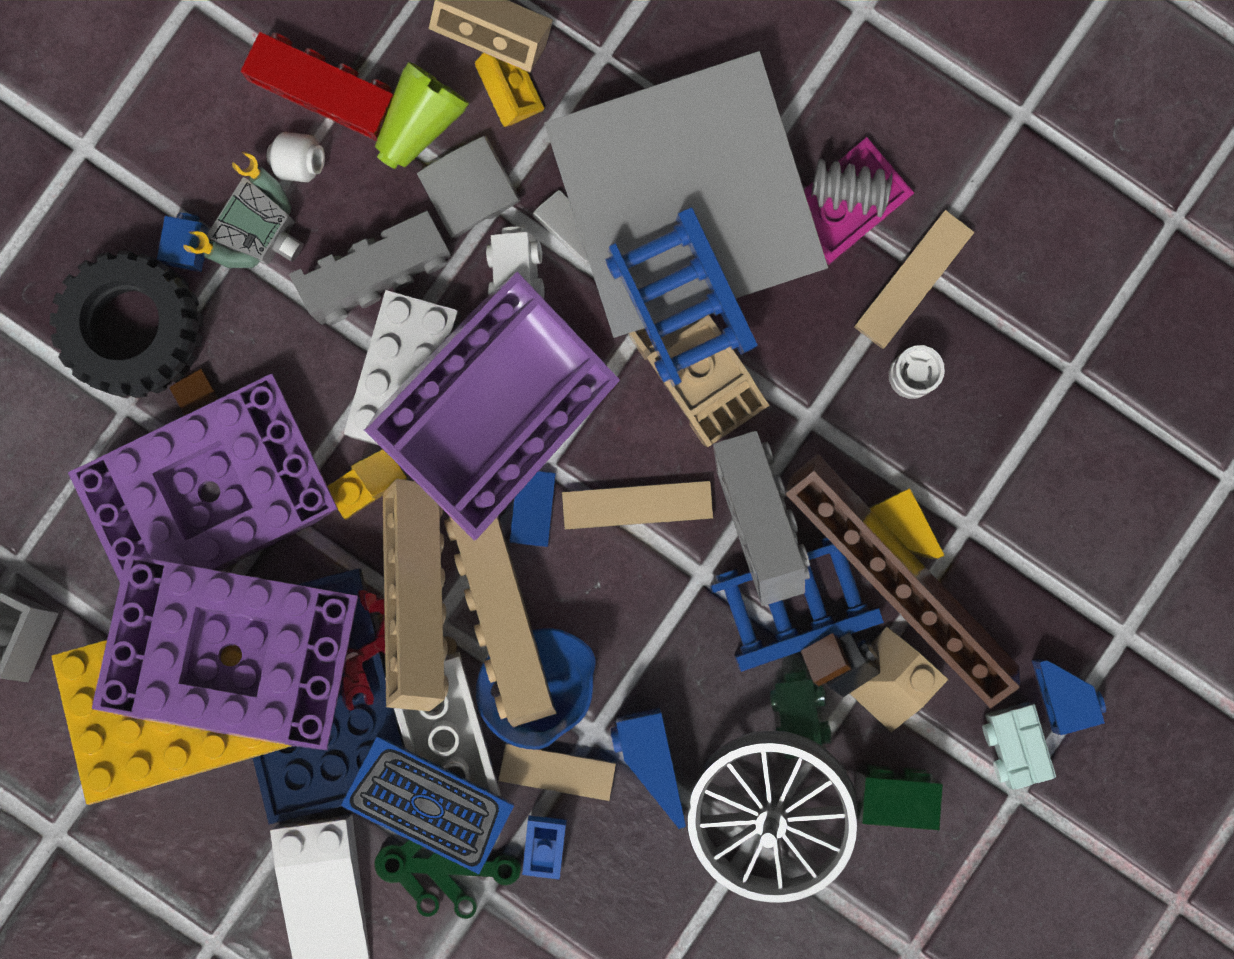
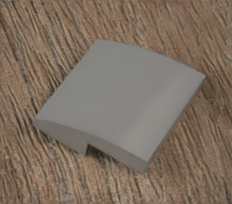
M483 136L460 147L417 173L451 238L459 237L485 219L495 218L521 201L487 136Z

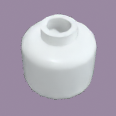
M282 132L268 146L266 158L277 178L310 182L317 174L321 173L324 167L325 153L323 147L319 145L312 135Z

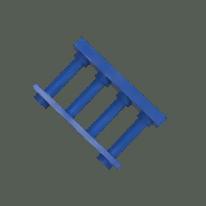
M692 207L678 213L676 217L678 224L673 226L674 231L621 255L615 243L609 246L608 253L610 257L605 259L613 279L621 278L659 357V360L655 361L654 364L663 383L670 380L672 387L682 382L677 373L678 371L729 347L731 350L737 348L741 355L758 346ZM680 244L682 247L689 246L694 256V259L690 260L689 266L637 289L628 270L629 268ZM695 279H698V281L705 279L711 292L706 295V300L654 324L644 303ZM712 313L715 316L718 314L722 315L727 325L726 328L722 329L723 334L670 358L661 337Z
M828 538L821 540L823 547L807 552L808 559L811 560L830 553L849 608L846 610L848 617L833 621L832 615H827L812 569L808 566L810 579L805 580L804 595L813 618V622H810L812 629L798 634L797 628H792L783 600L768 604L778 634L775 635L776 642L763 646L761 640L757 641L738 587L741 583L753 580L751 573L738 575L737 569L715 576L717 583L710 585L711 591L715 593L724 590L743 644L740 647L742 653L734 656L738 669L741 672L800 652L832 633L840 638L849 632L852 634L884 623L879 608L869 609L867 603L863 604L848 559Z

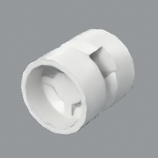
M925 345L913 346L902 352L891 363L889 382L893 390L900 396L908 399L920 398L935 390L942 382L945 374L944 362L933 348Z

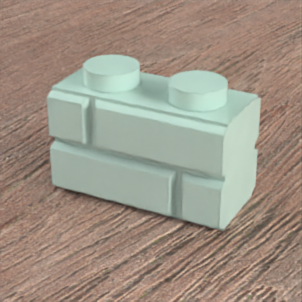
M1026 702L985 714L988 724L982 725L983 733L988 746H995L999 760L993 761V766L1000 783L1005 782L1008 788L1014 790L1056 777L1035 704Z

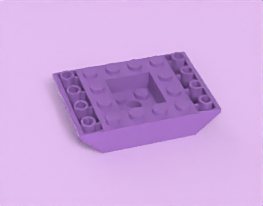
M269 374L68 472L119 582L121 581L126 555L220 571L312 526L338 509L273 374ZM208 482H215L220 488L218 499L212 503L205 502L201 496L202 487Z
M126 555L91 709L278 744L327 750L358 596ZM235 645L241 649L242 658L235 666H225L221 661V653L227 646Z

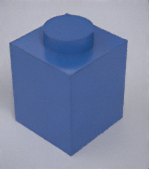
M178 213L177 218L165 216L157 260L169 267L202 272L204 252L200 254L189 253L184 249L183 245L196 249L200 243L199 238L196 235L190 234L189 231H200L207 235L210 229L202 222H199L200 217L196 215Z

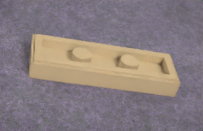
M506 743L499 781L609 801L616 763L543 749H524Z

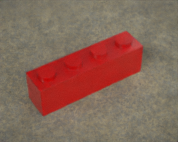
M259 32L240 71L248 82L377 141L394 95L391 93V87L376 79H372L371 83L358 78L359 73L344 64L339 63L338 67L332 66L325 62L326 58L322 54L312 49L306 48L302 52L292 47V41L278 33L273 32L270 37Z

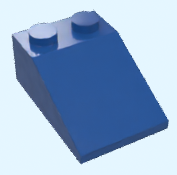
M660 708L616 717L617 726L610 727L615 753H623L626 764L678 829L686 827Z

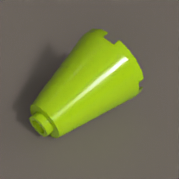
M408 62L403 68L375 144V148L380 151L377 158L393 169H396L398 164L402 167L408 166L466 111L469 102L449 86H445L436 80V77L421 67Z

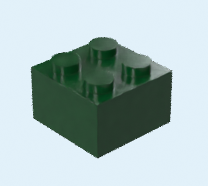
M866 764V770H856L854 790L858 803V820L862 824L939 831L943 784L932 777L933 773L926 772V769L904 767L902 774L894 773V770L889 769V766Z

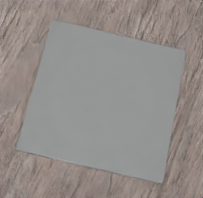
M760 51L544 122L613 338L643 329L644 326L621 278L619 277L614 280L607 267L605 259L610 257L608 253L609 246L616 243L621 255L653 241L674 231L673 226L678 224L676 221L678 213L691 207L735 298L828 268ZM680 244L628 270L637 289H640L689 266L690 260L694 259V256L688 245L682 247ZM695 279L644 304L655 324L706 300V295L711 292L705 279L701 281Z

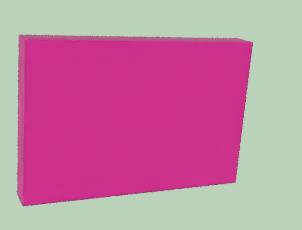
M867 137L838 162L840 163L841 173L844 172L849 163L854 164L856 176H858L864 166L869 167L871 178H873L878 169L884 170L886 181L892 173L890 196L882 217H877V210L874 205L871 206L867 215H863L861 203H857L852 213L848 212L845 200L842 201L837 210L833 209L832 198H828L824 206L819 207L817 196L813 195L811 198L813 182L804 189L828 265L914 194L912 189Z

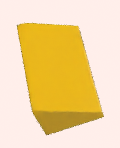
M484 52L475 61V67L504 127L518 123L545 109L528 71Z

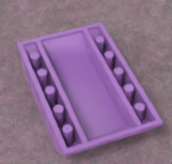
M516 272L480 303L378 409L364 431L473 540H477L615 387L620 379L534 288Z

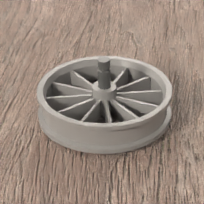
M753 732L724 744L707 760L701 769L689 803V836L693 849L704 868L713 878L729 890L757 901H795L822 890L845 868L856 840L858 803L853 784L840 762L824 747L806 737L790 732ZM768 752L784 753L797 757L781 793L773 791ZM754 753L762 754L767 793L762 794L736 759ZM802 760L812 764L825 775L793 798L789 799L786 796ZM728 766L754 801L711 783V781L721 769ZM831 784L835 787L842 802V806L794 809ZM704 793L746 812L703 815ZM845 818V829L840 840L800 821ZM752 824L717 848L711 842L705 828ZM792 832L834 850L833 854L818 867ZM756 833L761 835L745 871L738 869L723 857V855ZM780 837H783L809 873L784 879ZM762 846L766 848L774 846L778 879L762 878L750 874Z

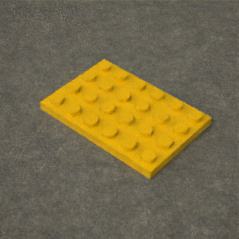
M107 640L51 656L87 805L291 747L290 745L93 710L91 708ZM235 645L227 646L221 653L222 663L229 667L237 665L242 658L241 649Z

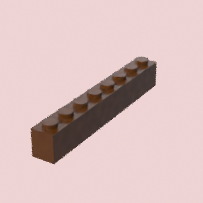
M818 454L790 476L785 493L788 498L990 709L1020 688L1019 665Z

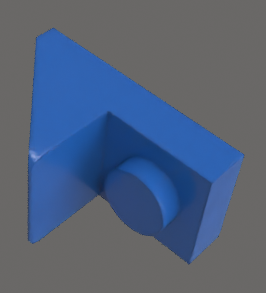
M528 815L522 875L560 880L567 820Z

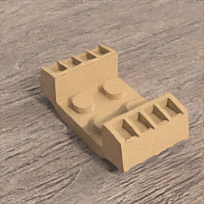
M707 315L661 337L670 358L722 333L712 318ZM645 328L629 333L630 339L644 360L647 359L658 374L654 362L659 360V357ZM730 347L678 371L677 373L682 381L679 385L672 387L670 380L664 382V385L690 421V427L706 447L711 446L770 406L743 363Z

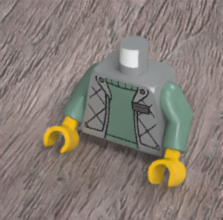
M243 151L242 153L250 160L249 166L246 169H240L238 165L232 162V167L239 174L250 176L249 180L245 177L242 178L207 235L200 231H189L190 234L196 235L199 238V246L196 249L188 245H183V247L189 253L200 254L204 252V257L227 268H254L259 263L268 265L276 253L293 262L300 254L303 242L289 235L295 223L289 216L291 204L281 184L263 167H258L257 160L253 155Z

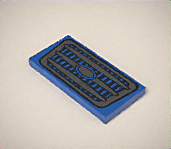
M377 735L341 806L479 874L514 808V803Z

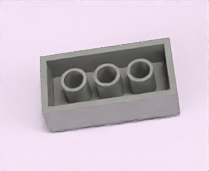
M757 431L713 444L717 475L761 606L804 594L805 580L810 579L808 571L810 563L804 545H797L798 540L795 533L798 531L792 510H786L784 497H786L780 476L774 475L772 467L774 460L768 442L761 443Z

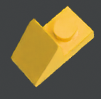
M381 450L352 465L351 471L327 487L338 507V511L347 520L383 496L385 490L396 479L406 480L408 478L400 466L384 450Z

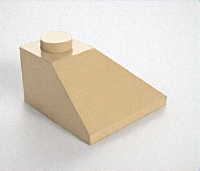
M885 627L870 643L878 656L874 662L880 674L851 692L850 695L890 732H893L923 708L948 679L917 650L888 627Z

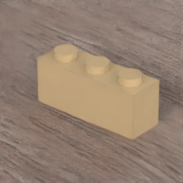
M435 0L429 29L531 72L545 50L553 19L508 0Z

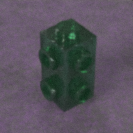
M806 670L783 673L784 679H779L775 683V689L770 690L773 712H779L781 726L776 727V731L798 734L827 749L826 744L832 743V735L829 721H823L821 707L826 706L824 684L818 686L813 683L811 675L806 676ZM785 754L786 759L797 758L795 756Z

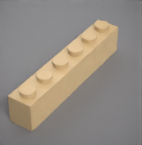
M396 479L383 493L386 707L431 711L445 700L449 688L448 678L444 676L447 642L443 639V624L446 619V606L442 603L445 571L441 568L444 536L440 533V518L443 509L415 481Z
M499 515L477 540H473L451 517L444 520L450 541L457 540L460 553L454 555L460 576H467L470 588L464 590L470 611H477L480 624L474 625L480 647L487 646L490 656L489 660L484 661L487 675L491 683L497 681L500 696L494 697L500 718H507L512 727L557 714Z

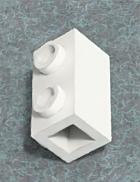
M524 227L502 228V234L491 235V245L487 246L486 256L488 266L490 268L493 267L494 282L489 283V295L514 273L518 272L544 299V284L542 278H538L537 264L542 263V248L540 242L536 241V237L528 232H524Z

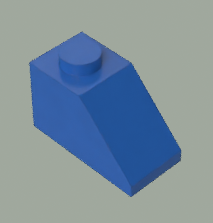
M1032 660L1052 733L1065 735L1105 723L1102 713L1106 712V706L1100 691L1095 692L1094 686L1047 660Z

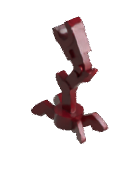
M365 590L358 591L359 600L364 610L369 611V613L378 611L384 617L373 641L358 649L349 648L347 650L341 684L343 704L349 711L354 710L352 698L357 693H363L365 703L373 705V693L362 668V663L381 651L385 655L384 598L376 597L375 594Z

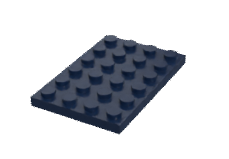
M361 568L296 584L358 596L359 590L367 591ZM359 596L348 649H358L373 641L377 635L373 615L369 611L364 610ZM382 651L362 663V668L373 693V705H367L363 693H357L352 698L354 710L349 711L343 704L342 684H340L327 750L291 746L253 758L269 825L342 807L341 803L377 735L405 748L394 708L386 707V667Z

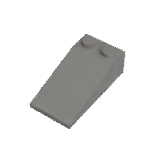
M0 587V679L29 682L58 613L3 587Z

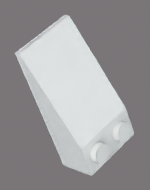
M352 814L276 825L270 830L276 877L292 959H370Z

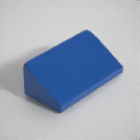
M538 471L515 496L510 543L548 547L556 473Z

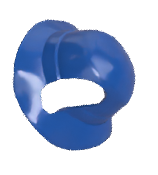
M542 628L532 631L557 714L512 727L507 718L501 719L499 716L495 698L491 692L495 682H490L484 663L478 675L476 701L482 719L500 739L519 748L537 750L551 745L560 736L582 721L591 704L593 674L596 667L594 653L578 637L563 630Z

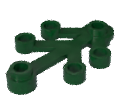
M408 840L403 846L388 845L379 851L374 862L377 875L388 883L399 882L417 902L418 912L425 917H431L437 913L440 907V899L435 893L427 892L413 873L428 874L454 903V911L462 919L471 918L476 913L478 903L476 898L466 894L450 875L493 877L498 884L511 885L517 881L521 873V863L511 853H502L494 861H486L480 873L477 874L435 852L429 858L413 857L423 846L411 840ZM389 858H395L399 861L400 867L398 870L391 871L387 868L386 862ZM508 864L512 867L513 873L508 877H504L499 873V866ZM431 898L435 902V908L431 911L425 910L422 907V900ZM462 900L470 901L473 905L472 911L468 913L461 911L459 903Z

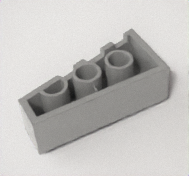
M428 211L384 230L381 233L383 239L378 242L374 238H370L353 244L352 248L348 250L349 255L343 258L340 255L333 257L331 254L318 260V266H316L315 270L306 275L303 274L301 269L290 273L289 276L308 313L321 325L326 322L328 325H334L347 318V311L358 305L361 308H366L381 299L379 294L385 292V290H389L392 287L394 291L401 290L414 282L413 276L423 271L430 274L444 267L447 264L445 260L451 257Z

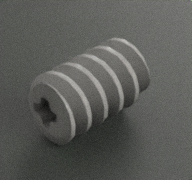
M820 158L816 166L811 198L813 195L817 196L819 207H823L827 199L832 198L834 210H837L842 201L845 200L848 212L851 213L857 203H861L863 215H867L871 206L874 205L876 206L877 217H882L890 196L892 173L886 181L884 170L878 169L873 178H871L869 167L864 166L858 176H856L855 166L850 163L844 172L841 173L838 161H834L827 171L825 160Z

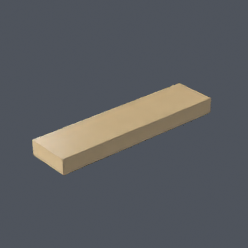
M945 210L854 328L884 349L971 238L974 231Z
M710 481L562 492L565 530L713 519Z

